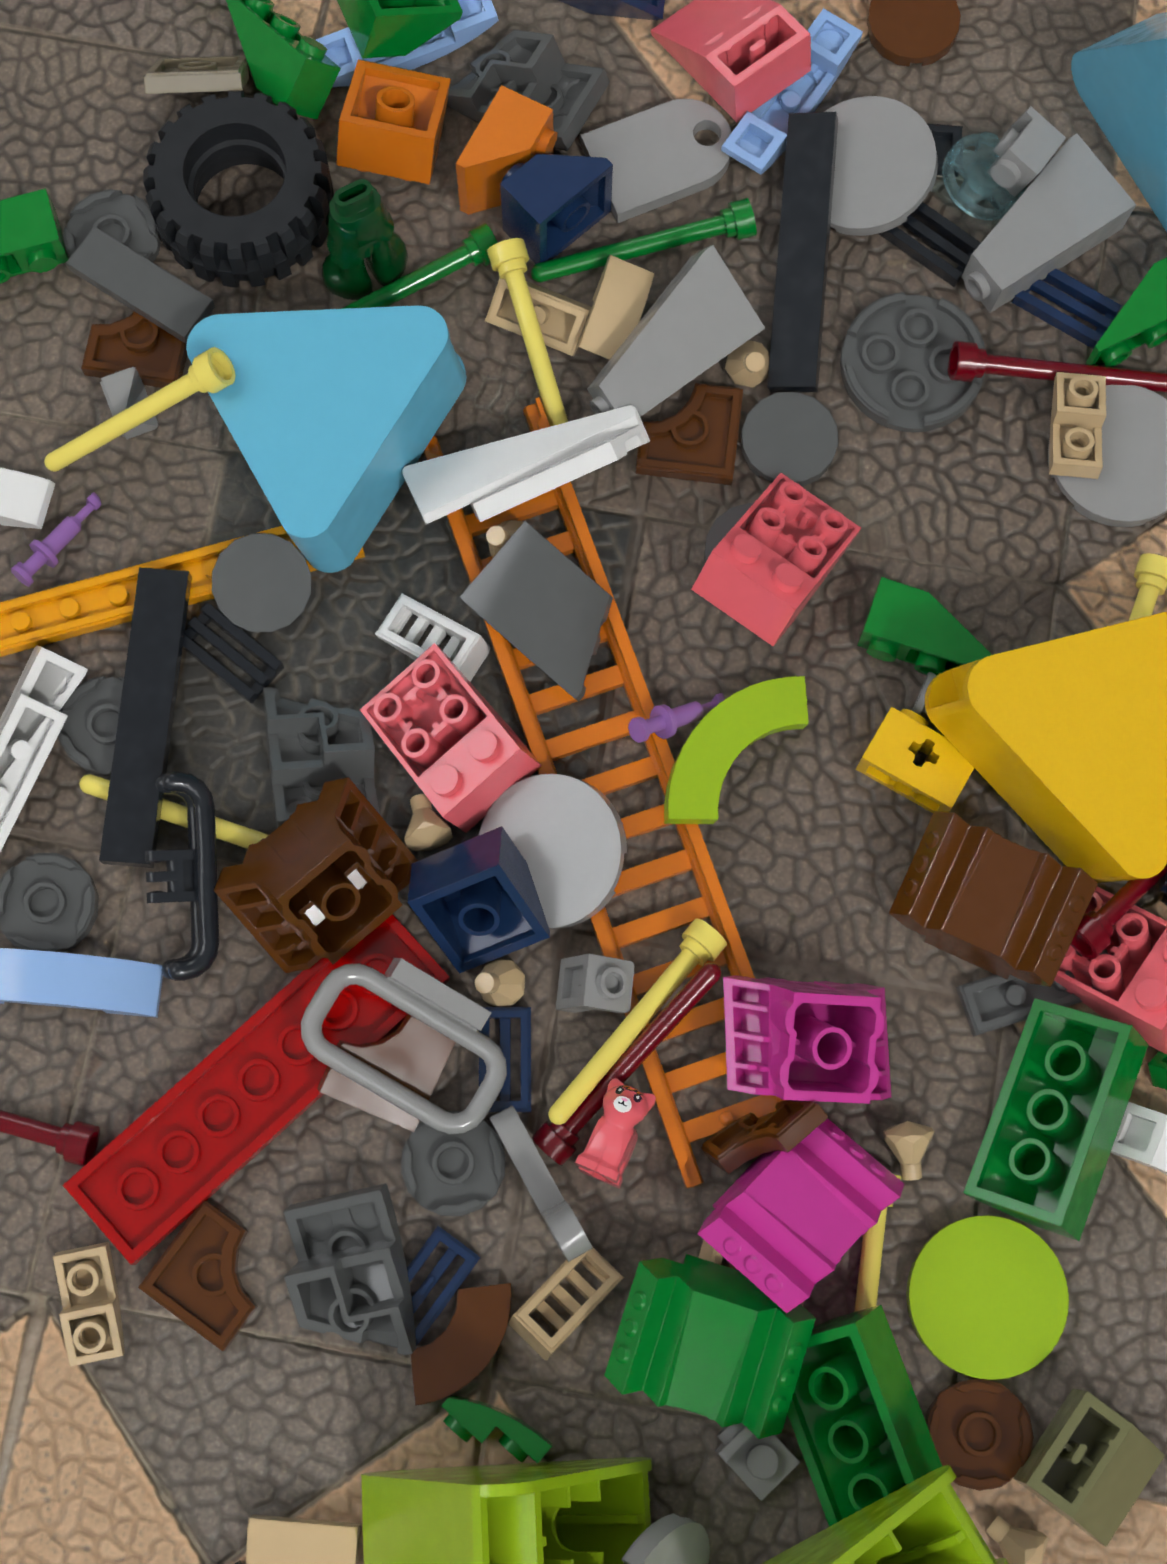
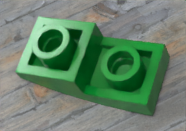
M449 1396L441 1405L449 1413L443 1422L466 1443L473 1436L483 1443L497 1426L504 1433L498 1440L499 1443L521 1463L530 1456L538 1464L552 1447V1443L521 1419L487 1403L464 1397Z

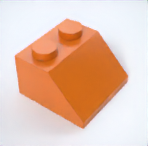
M358 59L339 118L336 165L430 185L439 151L451 79Z
M501 85L456 162L460 211L469 215L501 206L500 183L509 169L518 163L525 164L536 154L554 155V146L558 133L553 129V109Z

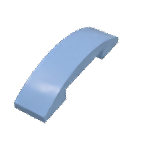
M458 0L463 11L461 19L406 56L362 58L349 27L316 39V41L327 48L325 55L341 68L332 87L350 86L358 59L412 70L451 53L472 41L499 21L492 1Z
M824 8L807 30L811 37V71L752 113L747 111L722 145V152L760 175L786 150L789 113H814L862 37L863 31Z
M0 948V1004L10 1002L102 1010L110 1014L158 1018L163 980L162 965L74 953Z

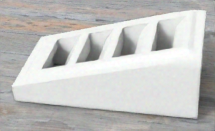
M403 593L375 633L379 639L414 660L434 643L440 647L445 637L449 635L451 639L443 649V652L470 682L490 652V647L481 635ZM411 615H416L418 618L405 638L399 636ZM431 624L434 626L422 646L419 647L417 643Z

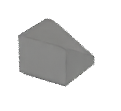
M130 367L101 378L100 384L112 416L148 397L135 367ZM156 416L124 433L122 437H125L127 440L155 430L158 427Z

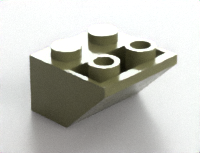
M1072 1389L1032 1449L1030 1457L1024 1466L1020 1467L1013 1479L1106 1547L1165 1457V1454L1132 1423L1090 1392Z

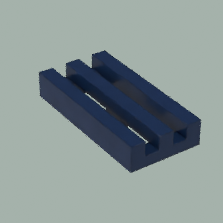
M1058 269L1048 273L1043 281L1039 279L1029 289L1015 295L1012 301L1013 304L1094 349L1122 306ZM1032 290L1038 293L1039 295L1052 301L1058 307L1064 309L1065 311L1073 313L1076 316L1082 318L1083 320L1089 322L1090 324L1096 326L1097 329L1094 331L1093 329L1087 327L1086 325L1080 323L1079 321L1073 319L1065 313L1057 310L1056 308L1029 294L1030 291Z
M483 1007L492 1013L479 1032L490 1038V1019H500V1048L506 1059L507 1076L500 1091V1101H495L488 1113L501 1112L512 1105L516 1112L531 1113V1007ZM521 1018V1101H511V1019ZM479 1057L480 1086L486 1075V1064L481 1057Z
M437 1226L407 1267L410 1284L440 1242L449 1247L412 1297L413 1315L457 1254L464 1258L465 1261L416 1327V1346L421 1342L481 1259V1257L440 1226Z

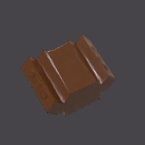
M347 777L324 782L318 800L297 804L295 812L265 839L263 838L258 843L249 845L242 864L222 868L214 892L285 973L309 969L321 958H328L332 964L336 963L403 905L398 899V893L410 883L412 863L418 860L351 779Z
M934 811L889 914L906 928L926 936L925 943L1008 980L1009 975H1012L1030 984L1051 987L1098 883L1082 868L1061 866L1048 853L1025 848L1001 837L1002 835L993 832L989 827L970 826L955 812Z

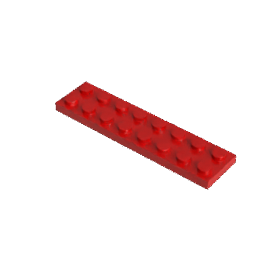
M393 914L336 963L332 964L328 958H321L311 968L303 970L62 1185L130 1265H136L185 1221L198 1206L207 1201L324 1095L318 1091L317 1087L327 1065L318 1061L307 1051L301 1038V1021L305 1009L320 984L332 970L345 964L360 963L385 974L394 958H402L443 984L451 980L450 976ZM349 985L340 992L322 1024V1033L325 1039L337 1046L339 1041L358 1045L376 1042L397 1029L407 1016V1013L362 986Z

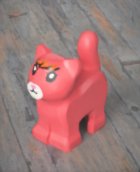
M617 1078L610 1081L607 1092L603 1096L604 1115L595 1125L584 1152L578 1155L575 1164L579 1166L580 1172L620 1188L623 1181V1173L638 1138L634 1126L641 1122L655 1105V1095L642 1093L631 1086L624 1085Z

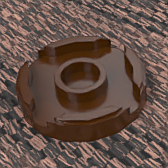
M872 0L867 18L868 36L878 53L897 65L908 67L910 63H922V66L930 65L947 55L955 43L959 32L961 14L956 0Z
M978 1378L956 1381L940 1391L927 1409L925 1421L942 1466H951L956 1475L953 1482L959 1486L978 1491L1000 1488L1015 1477L1020 1467L1024 1466L1031 1455L1034 1435L1030 1415L1017 1396L1000 1383Z

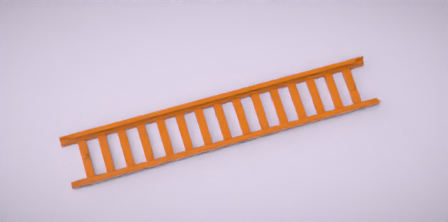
M540 397L535 398L534 404L525 406L523 409V415L530 432L550 427ZM433 436L424 450L426 460L443 456L438 439ZM571 481L482 522L476 518L474 513L465 516L462 508L446 515L471 584L493 558L491 556L480 559L473 537L487 533L490 527L497 526L504 521H522L558 509L566 532L545 539L565 556L575 553L580 569L613 597L607 620L600 628V644L608 643L616 665L586 675L584 681L586 691L581 700L624 686L633 711L547 740L544 738L537 715L578 701L559 685L529 694L520 670L535 666V664L517 648L512 649L511 643L483 619L529 750L542 766L537 770L538 775L557 774L553 763L555 760L629 736L628 724L631 719L635 717L649 719L650 713L654 708ZM652 733L644 741L649 757L582 779V781L594 786L604 795L658 778L665 797L667 783L675 761L667 739H662L655 733ZM664 804L621 818L626 840L672 825L664 824ZM675 824L684 850L623 870L614 889L615 894L613 897L692 870L701 895L700 898L613 928L605 907L590 918L602 955L622 960L624 958L620 948L689 925L695 918L701 920L709 918L712 927L726 940L727 946L714 961L707 960L706 963H715L719 967L727 965L730 976L737 975L755 978L698 824ZM673 961L634 974L631 1008L628 1013H623L625 1018L638 1004L637 996L646 994ZM697 964L686 979L693 977L702 966ZM724 997L693 1008L662 1042L724 1021ZM656 1049L642 1063L650 1090L656 1097L655 1104L686 1189L704 1183L690 1143L718 1133L749 1113H754L757 1118L775 1112L777 1110L775 1108L777 1102L786 1101L773 1095H759L682 1123L672 1094L727 1075L726 1052L664 1073Z

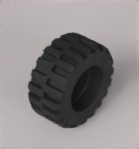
M228 91V97L216 99L215 94L201 98L203 104L192 108L190 104L186 105L176 112L178 120L174 124L168 120L157 132L161 143L154 141L150 145L146 155L149 165L143 170V184L147 192L145 197L165 247L173 252L175 260L185 269H192L194 267L197 277L208 282H213L215 277H220L223 286L238 288L240 281H250L251 287L266 285L264 278L276 275L278 280H281L291 275L290 267L295 263L304 266L313 258L312 245L317 248L321 247L328 236L326 225H328L329 204L334 197V190L326 152L322 141L316 137L315 128L306 118H298L296 109L285 102H279L275 106L271 96L261 93H255L254 98L245 97L244 91ZM243 164L259 165L276 172L284 179L283 185L276 197L265 207L251 214L223 216L212 213L197 203L206 183L220 171L232 166Z

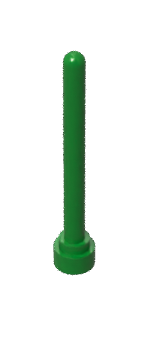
M748 198L729 202L728 208L720 210V215L537 263L531 269V277L534 281L542 283L605 266L609 255L625 261L725 234L726 238L735 236L737 241L757 235L753 209Z
M484 223L468 231V238L462 240L463 246L342 309L388 307L471 263L474 267L481 263L486 267L491 264L487 249L498 242L489 226Z

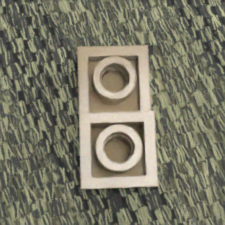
M609 255L592 298L594 303L577 347L610 360L640 322L655 273Z
M1056 373L1050 424L1049 475L1099 478L1103 468L1102 426L1106 418V376Z
M109 1242L56 1252L53 1256L63 1306L59 1316L69 1366L72 1367L123 1356L125 1351L122 1320Z

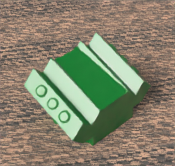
M689 1254L685 1255L683 1263L663 1257L642 1260L638 1263L604 1376L622 1395L643 1391L658 1407L668 1405L706 1416L708 1417L707 1419L716 1421L722 1428L742 1423L758 1439L781 1434L816 1317L801 1304L788 1313L784 1312L736 1269Z

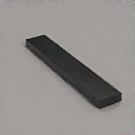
M836 112L789 113L767 385L770 392H818L838 132V116Z
M139 567L99 861L102 864L154 868V863L145 862V851H156L163 793L157 790L155 783L158 776L166 774L192 581L189 571Z

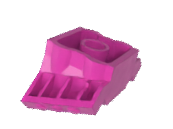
M737 975L723 977L727 1090L754 1095H773L783 1100L870 1104V1100L891 1098L885 987L861 983L842 984L829 981H788L769 977L756 979Z
M827 1118L789 1152L776 1150L761 1154L712 1205L715 1209L704 1220L697 1234L784 1312L788 1313L808 1299L814 1285L833 1272L841 1257L858 1238L877 1224L881 1211L901 1197L905 1184Z

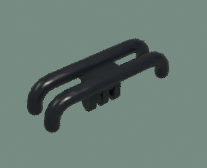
M171 771L158 776L155 785L159 792L178 795L185 801L188 821V850L145 851V862L160 863L166 861L167 871L146 872V882H167V892L151 891L146 893L147 903L190 902L191 948L185 956L165 961L161 969L162 974L167 979L185 981L197 978L210 969L218 954V895L214 892L217 883L215 805L212 793L204 781L190 773Z

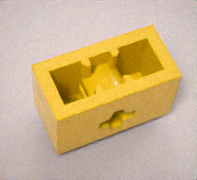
M891 707L855 770L931 813H934V811L949 812L968 781L974 767L945 736L927 727L928 722L921 715L909 709L899 711ZM918 751L927 755L922 767L916 766L913 763Z

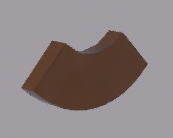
M786 1100L777 1102L775 1106L777 1110L760 1118H757L754 1113H749L716 1133L702 1144L701 1149L712 1163L727 1174H730L745 1162L763 1153L776 1150L789 1152L822 1124L828 1116L821 1106L814 1101Z
M511 1283L458 1289L456 1311L447 1329L432 1343L416 1348L410 1354L415 1406L431 1403L457 1392L469 1384L488 1365L497 1352L508 1326L512 1303Z

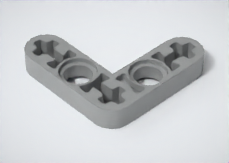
M513 1105L490 1117L497 1134L566 1260L570 1262L593 1249L573 1210L561 1195Z

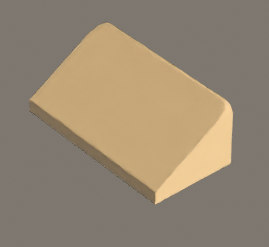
M499 278L485 321L522 336L506 280ZM526 281L545 345L574 356L592 307Z
M253 1514L248 1518L246 1564H357L361 1524Z

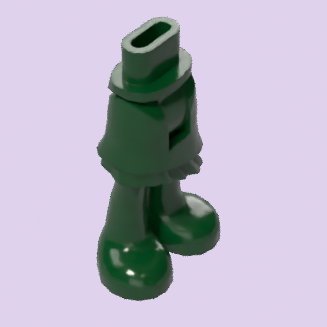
M359 179L338 189L329 204L327 247L330 255L325 258L322 264V278L326 288L332 294L344 299L359 300L373 292V285L366 270L364 258H366V263L377 282L382 286H386L401 278L406 269L408 253L403 240L394 233L393 219L385 208L380 194L368 180Z

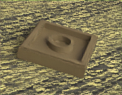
M245 55L158 58L143 76L145 94L242 91L251 76V71Z

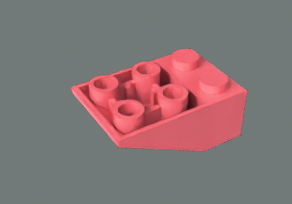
M693 0L650 30L651 35L736 123L743 118L747 111L753 112L811 71L810 33L781 4L772 0Z
M780 473L712 550L691 590L771 646H774L855 539L861 527L811 494L800 484Z
M435 643L360 709L440 815L465 833L486 816L492 804L509 787L523 779L529 778L542 767L510 726Z
M1097 886L1085 914L1087 915L1090 911L1097 912L1114 894ZM1134 905L1112 927L1111 943L1106 948L1108 954H1101L1095 959H1089L1079 956L1077 951L1070 945L1054 981L1066 988V991L1079 997L1083 1001L1082 1003L1103 1018L1132 1025L1149 1046L1167 1054V921ZM1069 970L1072 972L1075 979L1066 975L1065 971Z

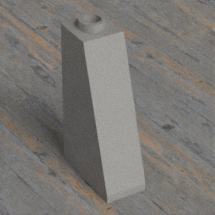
M1078 133L1070 137L976 248L967 263L961 278L964 280L965 287L970 296L976 301H981L989 313L1012 300L1021 291L1029 289L1039 279H1045L1047 274L1054 269L1059 270L1122 230L1136 206L1135 202Z
M714 245L698 251L689 258L587 388L593 398L590 401V406L594 414L633 405L641 417L765 329V326Z

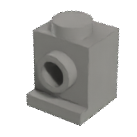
M1030 106L1007 129L1002 139L994 147L993 151L998 157L986 172L998 185L1004 187L1015 197L1041 172L1066 137Z

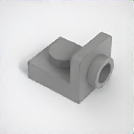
M584 954L561 959L556 1010L570 1013L591 1010H603L621 1014L628 1013L631 1008L634 963L595 954Z
M742 1423L724 1427L717 1434L722 1444L715 1451L761 1501L800 1463L775 1435L758 1439Z

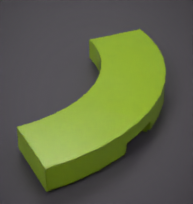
M805 676L783 677L751 685L729 696L705 715L690 733L672 766L664 802V824H714L718 820V805L722 784L737 756L748 745L753 744L759 739L781 731L804 729L809 724Z

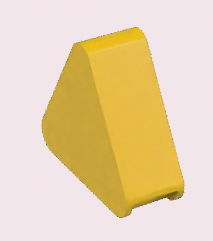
M1167 611L990 655L944 671L933 678L925 694V708L930 721L1067 867L1082 868L1097 883L1150 878L1164 869L1167 864Z

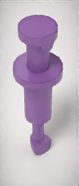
M93 492L87 498L86 505L74 517L67 516L42 542L34 539L29 544L34 554L24 564L19 561L11 569L12 574L21 583L29 587L34 582L32 576L44 564L54 568L59 563L56 555L81 531V522L93 510H97L101 506L99 496Z
M723 693L716 694L711 702L702 705L697 701H693L674 708H670L665 704L655 706L650 713L649 719L642 717L631 719L628 724L629 734L637 743L646 741L652 733H655L662 739L670 738L675 735L678 727L700 721L704 713L711 711L720 702L725 700Z

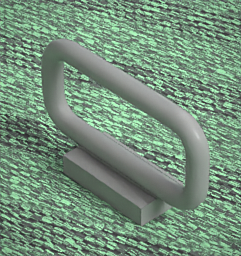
M394 958L385 974L360 963L345 964L332 970L320 984L305 1009L301 1021V1038L307 1051L318 1061L430 1127L447 1134H462L477 1127L488 1114L507 1076L506 1059L501 1048L489 1037L479 1032L492 1012L402 958ZM349 985L362 986L481 1057L486 1064V1075L466 1109L459 1113L447 1112L325 1039L322 1033V1024L340 992Z

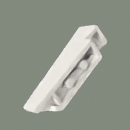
M628 405L407 465L402 469V474L425 524L431 523L469 504L476 518L482 522L626 456L628 451L650 442V439L637 409L633 405Z
M38 645L33 649L0 718V852L68 715L59 711L88 671L87 668Z

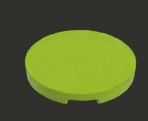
M975 1216L955 1221L941 1228L925 1243L918 1253L914 1263H912L907 1281L908 1313L919 1340L940 1362L965 1376L997 1380L1011 1378L1029 1371L1042 1362L1054 1349L1067 1321L1069 1309L1068 1286L1058 1258L1039 1235L1026 1226L1010 1219L997 1216Z

